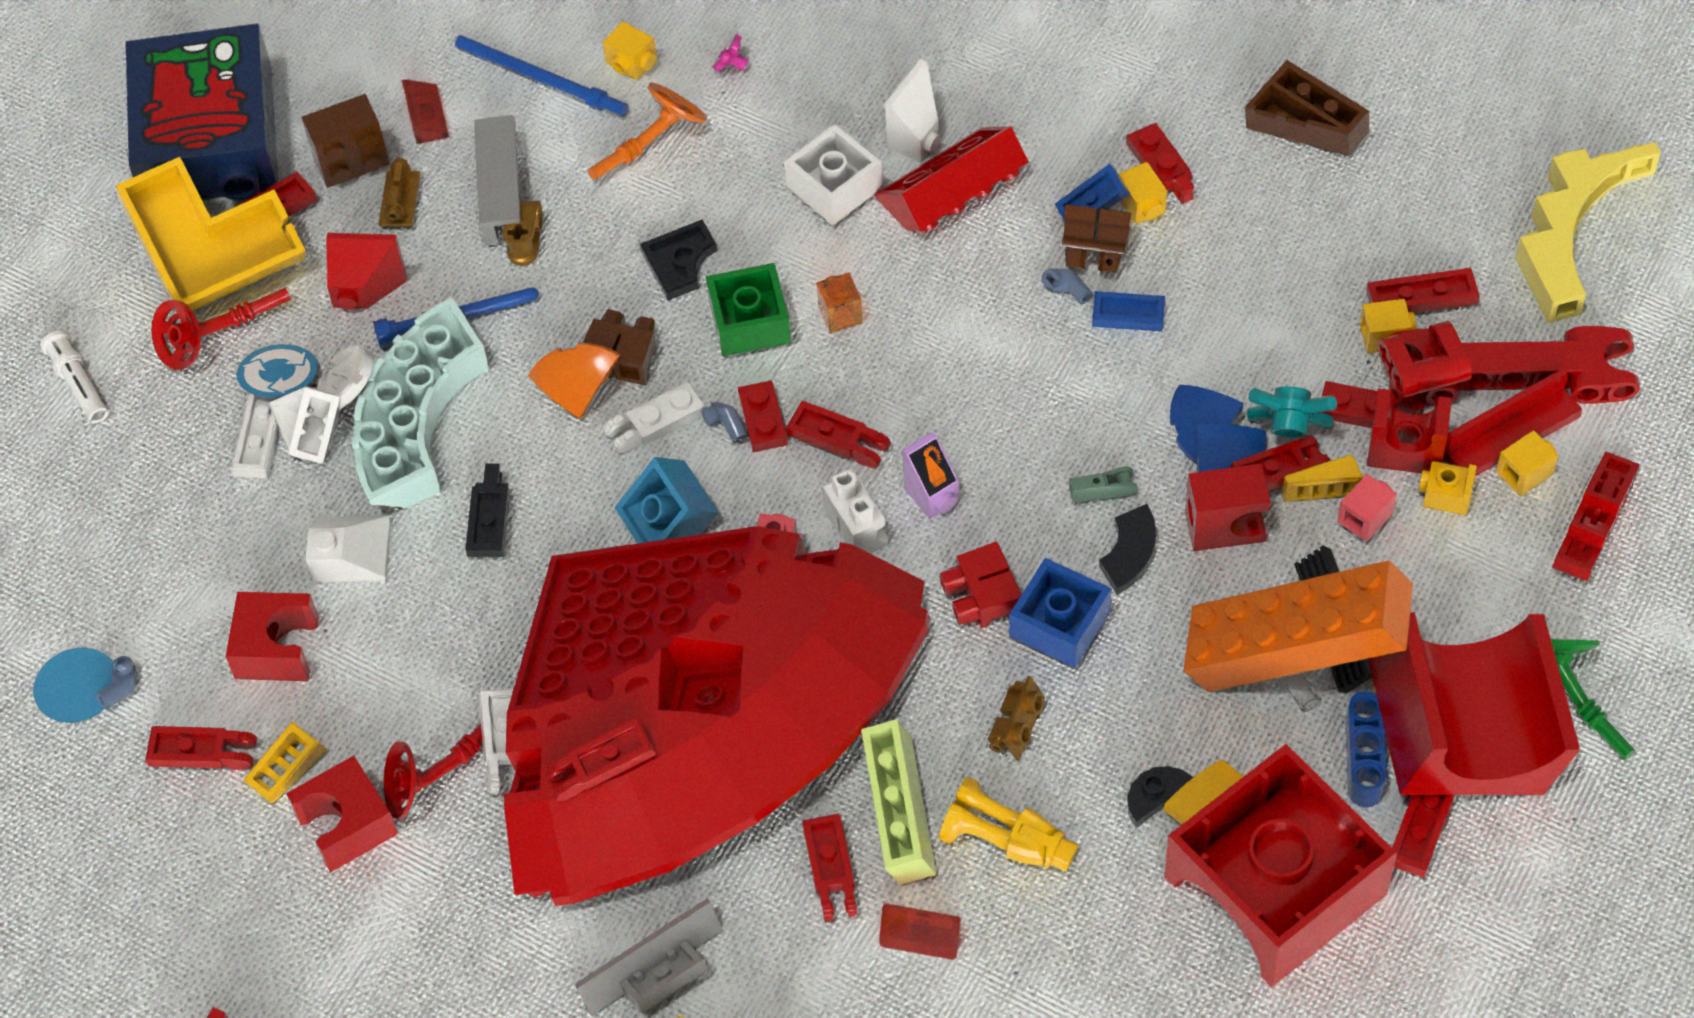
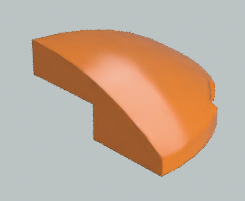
M579 343L576 348L565 350L559 347L539 360L528 376L551 399L580 419L585 415L599 387L606 382L621 354L605 346L592 343Z

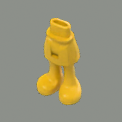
M966 777L957 792L955 803L951 804L939 834V840L947 844L955 842L963 833L975 835L1006 851V858L1030 865H1044V868L1048 870L1052 865L1065 872L1068 871L1079 844L1065 839V832L1059 831L1047 819L1028 807L1020 813L987 796L981 790L980 783L971 777ZM976 810L1010 827L1012 831L985 821L969 811Z

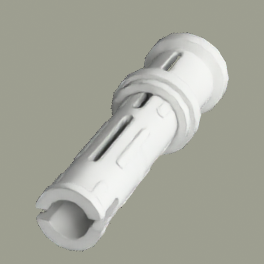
M56 330L47 334L41 340L40 348L44 354L49 355L55 374L66 380L74 397L86 414L87 420L91 424L102 422L109 415V410L102 402L94 385L83 369L84 359L79 352L73 349L69 333L65 330Z

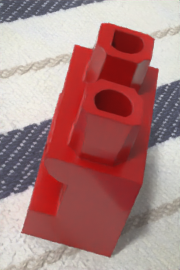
M997 541L956 556V566L940 573V584L946 596L964 591L966 597L952 602L953 613L958 625L977 621L982 629L989 625L993 619L1007 616L1009 619L1010 612L1022 595L1011 570L1009 571L1008 563Z

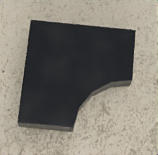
M702 219L640 243V250L668 301L699 289L697 278L699 266L706 257L717 251V246Z

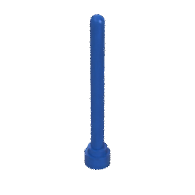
M530 287L458 307L467 319L535 301L539 297V292L536 288ZM418 317L400 322H395V320L388 321L387 318L373 321L379 347L392 346L393 339L398 334L400 336L404 335L415 325L414 320Z

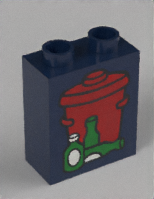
M259 23L125 41L129 168L133 177L180 157L202 200L221 197L235 201L247 200L278 182L272 66Z

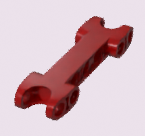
M1580 326L1565 332L1564 341L1462 343L1471 363L1472 378L1411 397L1415 396L1422 400L1424 406H1435V400L1439 396L1452 398L1451 403H1453L1458 398V391L1525 390L1555 372L1564 369L1568 373L1565 389L1571 390V397L1578 403L1597 404L1628 400L1638 394L1640 390L1638 376L1626 370L1612 367L1607 360L1616 359L1630 353L1634 348L1633 336L1629 331L1622 328ZM1428 329L1406 330L1390 335L1398 334L1401 337L1413 362L1436 356L1430 344ZM1390 381L1388 384L1389 390L1397 397L1398 395Z

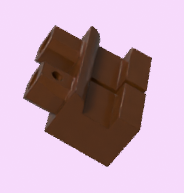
M1065 204L1062 246L1066 247V266L1085 268L1087 250L1100 251L1099 271L1117 273L1122 254H1127L1134 213L1100 209L1099 213V208ZM1097 222H1098V223H1099L1098 234H1097V239H1095V237H1096V229H1097Z
M607 309L601 320L593 319L583 343L605 346L621 354L608 378H613L615 373L617 380L646 386L650 375L649 366L652 357L657 353L655 320L641 316L637 318L634 327L624 325L625 317L620 311Z

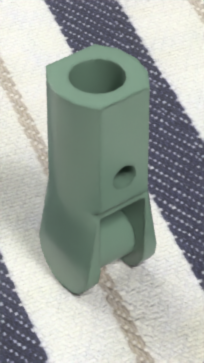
M1124 466L1103 473L1069 478L1072 503L1104 498H1125L1135 495L1138 487L1131 479L1134 476L1133 469Z

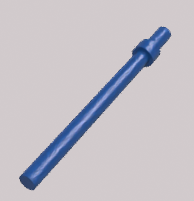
M459 35L455 40V47L585 100L586 104L598 110L604 108L621 116H624L628 111L629 106L627 103L608 96L607 91L595 86L588 88L463 35Z

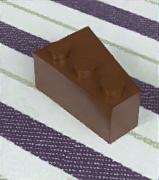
M1288 60L1282 64L1245 106L1246 129L1349 156L1369 133V110Z

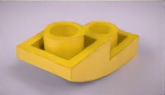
M1221 759L1200 772L1180 788L1164 804L1163 810L1182 825L1244 776Z

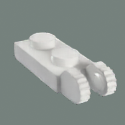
M687 381L626 412V414L615 416L604 424L602 430L609 438L621 434L613 442L614 448L621 454L642 444L645 446L701 417L705 405Z
M513 689L480 690L479 692L484 765L487 766L488 790L490 794L499 793V788L501 787L498 765H511V786L515 775V770L506 754L507 710Z

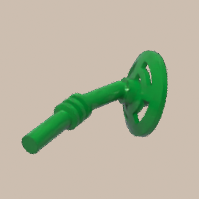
M1551 639L1562 683L1577 709L1576 715L1578 717L1583 716L1582 721L1584 723L1589 722L1587 727L1590 730L1595 729L1623 760L1628 759L1634 754L1635 749L1606 719L1608 714L1605 711L1601 712L1602 708L1599 705L1595 706L1596 701L1588 699L1569 666V663H1573V655L1592 650L1600 646L1601 641Z

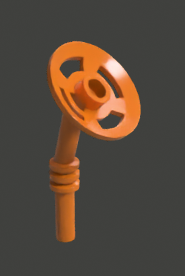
M650 82L647 88L653 98L662 106L659 112L662 116L637 138H630L616 147V152L587 170L588 175L595 181L620 164L630 163L631 160L641 156L643 149L669 128L672 123H677L679 118L695 123H705L707 116L693 103L660 84Z

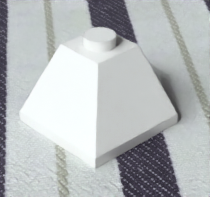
M920 58L884 105L887 147L922 163L929 152L933 153L937 149L941 135L939 134L938 115L927 61Z
M390 515L318 517L308 528L305 556L313 583L386 581L391 526Z

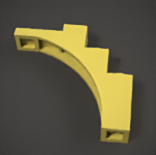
M1656 142L1634 145L1626 150L1610 154L1603 153L1591 159L1585 148L1573 152L1566 151L1552 157L1548 180L1554 191H1549L1536 197L1532 220L1538 231L1530 232L1520 237L1515 257L1548 323L1581 315L1586 292L1577 274L1573 256V235L1578 224L1592 205L1609 190L1622 182L1655 174L1661 153Z

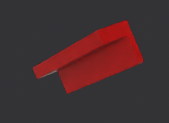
M1561 369L1450 431L1443 456L1445 462L1469 468L1470 464L1476 465V477L1497 465L1500 452L1533 430L1543 439L1580 418L1583 409L1565 390L1568 373Z

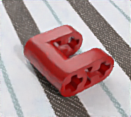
M1449 320L1429 326V340L1436 356L1412 361L1403 340L1398 334L1379 339L1378 352L1381 362L1400 398H1406L1472 378V367L1469 357L1454 326Z

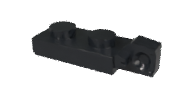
M485 463L483 483H476L475 487H472L465 547L467 557H504L510 492L508 483H502V472H500L499 463Z

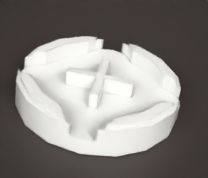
M351 345L343 349L329 362L328 368L331 371L327 377L323 375L320 377L317 389L340 395V409L348 405L358 396L372 373L374 365L373 354L362 346L360 348L357 345Z

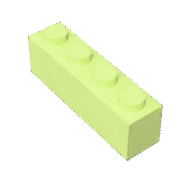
M898 719L861 729L885 869L899 885L936 875L911 735Z

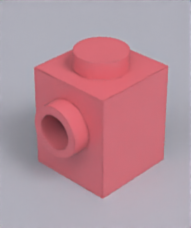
M1366 474L1340 502L1337 522L1367 542L1393 515L1397 493L1387 483L1380 480L1377 481Z

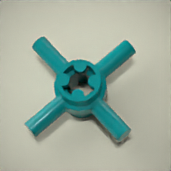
M1278 387L1275 389L1274 395L1253 388L1249 392V401L1261 406L1248 408L1247 418L1249 421L1272 419L1270 431L1272 434L1286 438H1302L1307 436L1308 423L1324 429H1329L1333 425V417L1323 412L1335 410L1337 400L1334 396L1311 399V392L1300 387Z

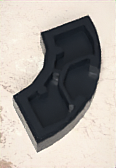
M1148 504L1115 517L1114 525L1118 533L1117 543L1109 554L1099 560V567L1116 595L1125 591L1140 579L1147 570L1153 555L1156 527Z

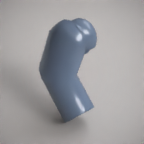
M1050 268L1042 274L1041 280L1045 288L1054 292H1068L1079 304H1085L1093 295L1088 286L1070 269Z
M713 402L710 407H705L702 410L705 423L709 426L717 422L724 425L732 443L739 442L748 436L734 407L721 402Z
M120 656L113 661L111 685L96 692V699L102 708L106 709L134 692L137 671L130 657Z

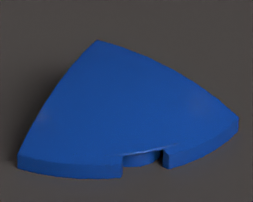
M1179 384L1170 406V425H1175L1178 433L1176 443L1182 452L1197 465L1196 424L1233 425L1243 411V402L1209 389Z
M1196 424V472L1230 468L1232 462L1263 452L1266 444V430L1228 424Z

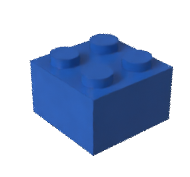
M1045 558L1009 614V637L1076 668L1111 611L1112 588Z

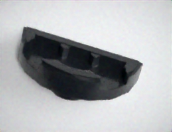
M1171 766L1153 767L1141 773L1132 782L1127 796L1128 816L1135 828L1163 809L1164 804L1194 777L1182 769Z

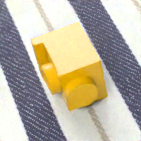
M1432 461L1430 471H1422L1418 490L1425 493L1423 507L1467 516L1477 466L1470 464L1469 468Z

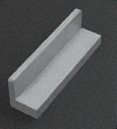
M513 115L474 120L479 226L485 245L499 244L498 226L519 223L521 221L516 122Z

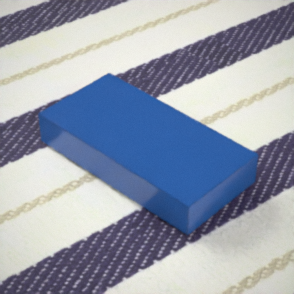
M1095 291L1092 327L1162 332L1165 296Z

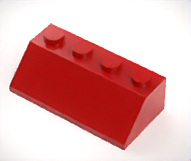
M1011 126L981 127L879 190L874 195L878 202L906 230H920L921 233L935 228L939 224L938 219L948 214V216H951L965 209V202L975 197V199H978L992 192V185L1000 180L1005 182L1020 174L1019 168L1029 163Z

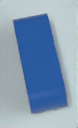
M1360 691L1354 694L1349 701L1345 723L1347 786L1351 801L1359 807L1368 808L1380 802L1386 780L1385 730L1376 694L1370 691ZM1357 713H1368L1372 717L1364 718ZM1366 746L1371 748L1373 751L1365 752L1360 750L1358 747ZM1360 781H1370L1374 783V786H1364Z

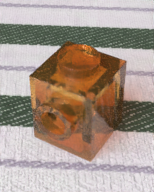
M850 272L838 276L833 275L825 280L816 282L818 308L829 333L863 324L861 298Z

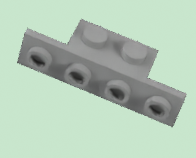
M706 898L575 983L574 985L588 1013L592 1016L624 994L641 1013H644L708 971L704 959L696 952L695 948L723 930L711 902Z

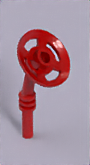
M285 287L251 303L245 301L243 306L238 304L236 309L231 307L228 313L198 323L194 312L184 302L180 300L165 301L156 309L152 320L151 334L155 351L160 360L169 368L174 370L186 369L198 357L201 337L233 325L240 327L241 322L247 324L248 319L253 321L256 315L290 301V295ZM176 308L178 313L173 314L168 322L165 321L168 314ZM178 319H180L181 324H175V323L177 322ZM164 334L168 335L170 343L176 349L173 355L167 347ZM192 352V354L187 359L183 360L184 355H187Z
M481 723L469 735L464 734L461 740H458L456 746L450 749L451 753L424 771L416 769L414 756L406 742L398 741L391 746L385 762L383 789L386 807L393 818L401 819L407 815L413 803L415 792H420L421 788H426L461 764L467 765L470 759L476 755L475 753L481 750ZM404 752L407 753L408 761H403L401 758ZM405 799H408L407 805L402 808Z

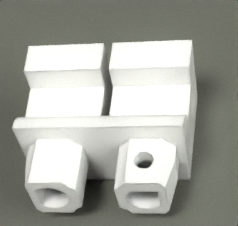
M846 470L833 476L832 482L822 487L823 507L844 542L852 544L868 553L887 546L888 537L882 529L886 520L857 474L852 472V470Z

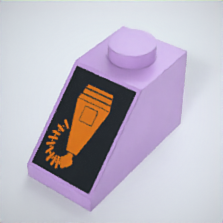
M930 432L902 449L904 490L929 519L939 513L948 512L959 501V481L937 436Z

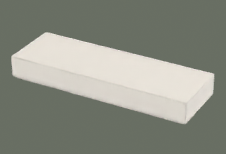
M248 393L231 466L233 477L268 479L279 432V426L269 402L280 397H261Z

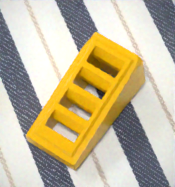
M1347 455L1286 475L1284 477L1282 498L1284 502L1346 497L1363 479V475L1353 455Z
M292 721L243 781L273 804L318 761L327 749ZM298 742L305 746L301 753L294 748ZM287 752L295 758L292 764L282 758ZM276 763L286 770L282 776L271 769ZM264 774L276 782L272 788L260 780Z

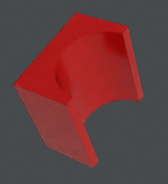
M1410 612L1407 650L1368 659L1400 795H1544L1580 751L1544 614H1529L1516 627L1487 640L1461 645H1441L1421 639L1415 612Z
M1285 744L1168 835L1164 877L1174 888L1185 880L1192 882L1209 893L1221 904L1247 937L1258 959L1261 978L1272 988L1388 894L1397 852Z

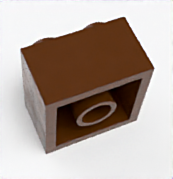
M366 94L302 116L314 161L327 188L390 165L379 121Z

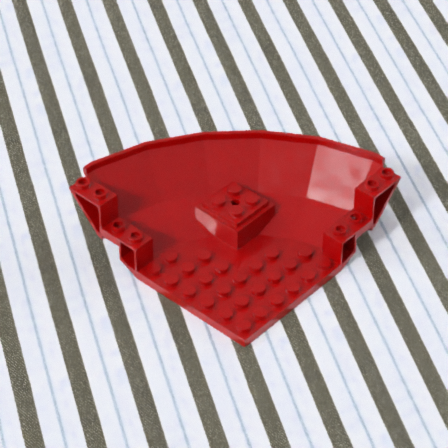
M762 526L551 556L507 710L506 754L515 770V775L510 793H504V812L514 894H529L532 897H538L551 891V898L555 906L575 904L668 873L764 819L832 766L862 733L861 729L866 728L891 701L929 629V613L921 607L925 582L852 544L840 542L838 549L807 553L799 534ZM634 718L640 719L657 755L588 790L584 789L581 794L566 801L558 802L555 800L552 792L554 791L553 789L577 776V773L574 769L571 774L557 781H549L543 772L547 766L567 756V752Z

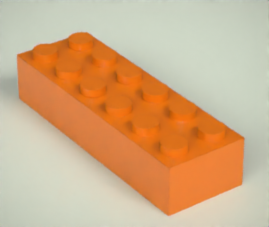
M1390 560L1194 605L1191 611L1183 671L1207 692L1405 651L1407 650L1413 583Z

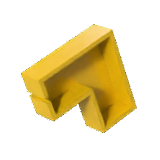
M180 157L116 185L117 196L169 299L184 302L192 311L305 260L306 250L292 223L288 224V215L275 189L211 218Z

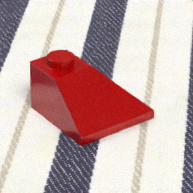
M327 233V288L333 308L346 310L354 308L368 309L407 281V273L396 234Z

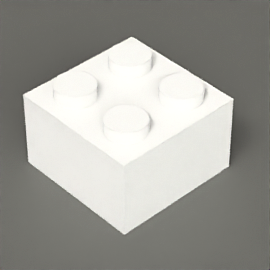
M836 124L832 125L784 161L787 188L831 225L836 224L883 188L882 162Z

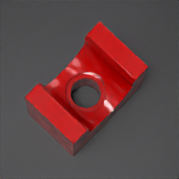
M1378 388L1371 426L1367 466L1422 474L1423 470L1430 471L1432 461L1442 463L1448 437L1452 398L1439 396L1435 400L1434 410L1421 415L1402 413L1392 406L1393 393L1391 390Z
M1262 464L1188 473L1185 516L1193 551L1266 542L1267 534L1261 512L1270 510L1271 501Z
M237 592L225 656L235 679L309 680L310 668L302 647L295 644L285 646L277 643L284 634L291 630H313L317 628L319 616L311 594Z
M355 756L346 759L286 793L292 810L301 825L309 824L315 818L323 815L341 817L338 825L333 830L320 835L315 841L323 862L330 873L398 834L390 811Z

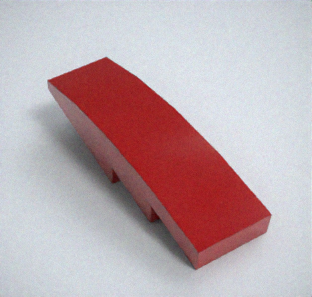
M1605 451L1584 492L1581 504L1570 523L1567 535L1555 557L1552 568L1588 581L1616 522L1640 464Z

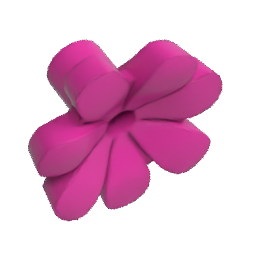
M738 33L735 34L728 50L724 48L718 57L720 59L714 63L712 69L720 72L724 67L732 64L742 72L749 61L739 54L742 37Z

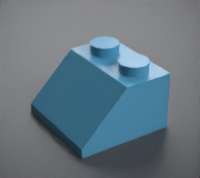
M659 457L652 459L614 507L637 543L702 534L719 513L684 460Z

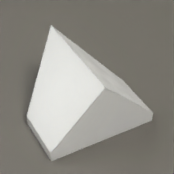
M305 386L269 402L289 451L288 455L319 464L324 463L338 423L340 395Z

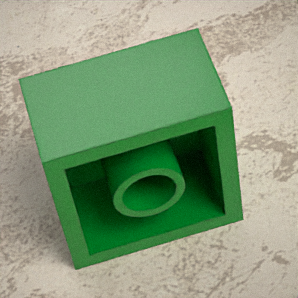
M775 263L706 276L709 303L722 357L791 343L789 318Z

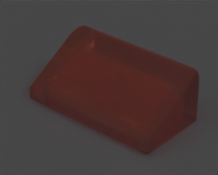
M409 79L402 80L416 144L448 138V129L437 84Z
M887 903L883 904L879 936L881 947L950 960L956 959L962 936L961 918L959 916Z

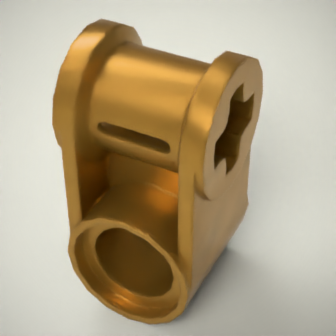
M520 201L521 221L519 223L503 225L502 234L504 241L508 244V259L515 265H528L534 262L538 256L540 231L543 225L540 201Z

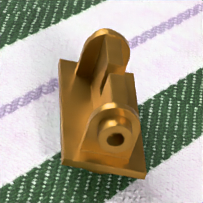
M404 158L395 159V162L390 165V170H387L378 222L379 226L413 227L421 172L411 171L408 161Z
M1027 676L1025 683L1016 681L1014 685L1009 686L1000 712L1002 715H1010V718L997 717L988 736L989 748L991 750L1001 753L1004 748L1009 749L1014 758L1019 761L1025 746L1030 742L1031 731L1038 714L1043 710L1045 699L1031 676Z

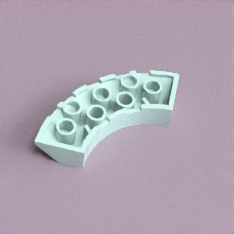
M453 297L432 307L414 320L415 325L403 336L398 334L393 339V346L382 359L378 358L373 365L372 373L362 396H359L354 413L355 424L352 447L360 484L371 505L409 508L441 492L435 469L430 460V447L436 423L442 411L455 394L477 376L489 370L484 346Z

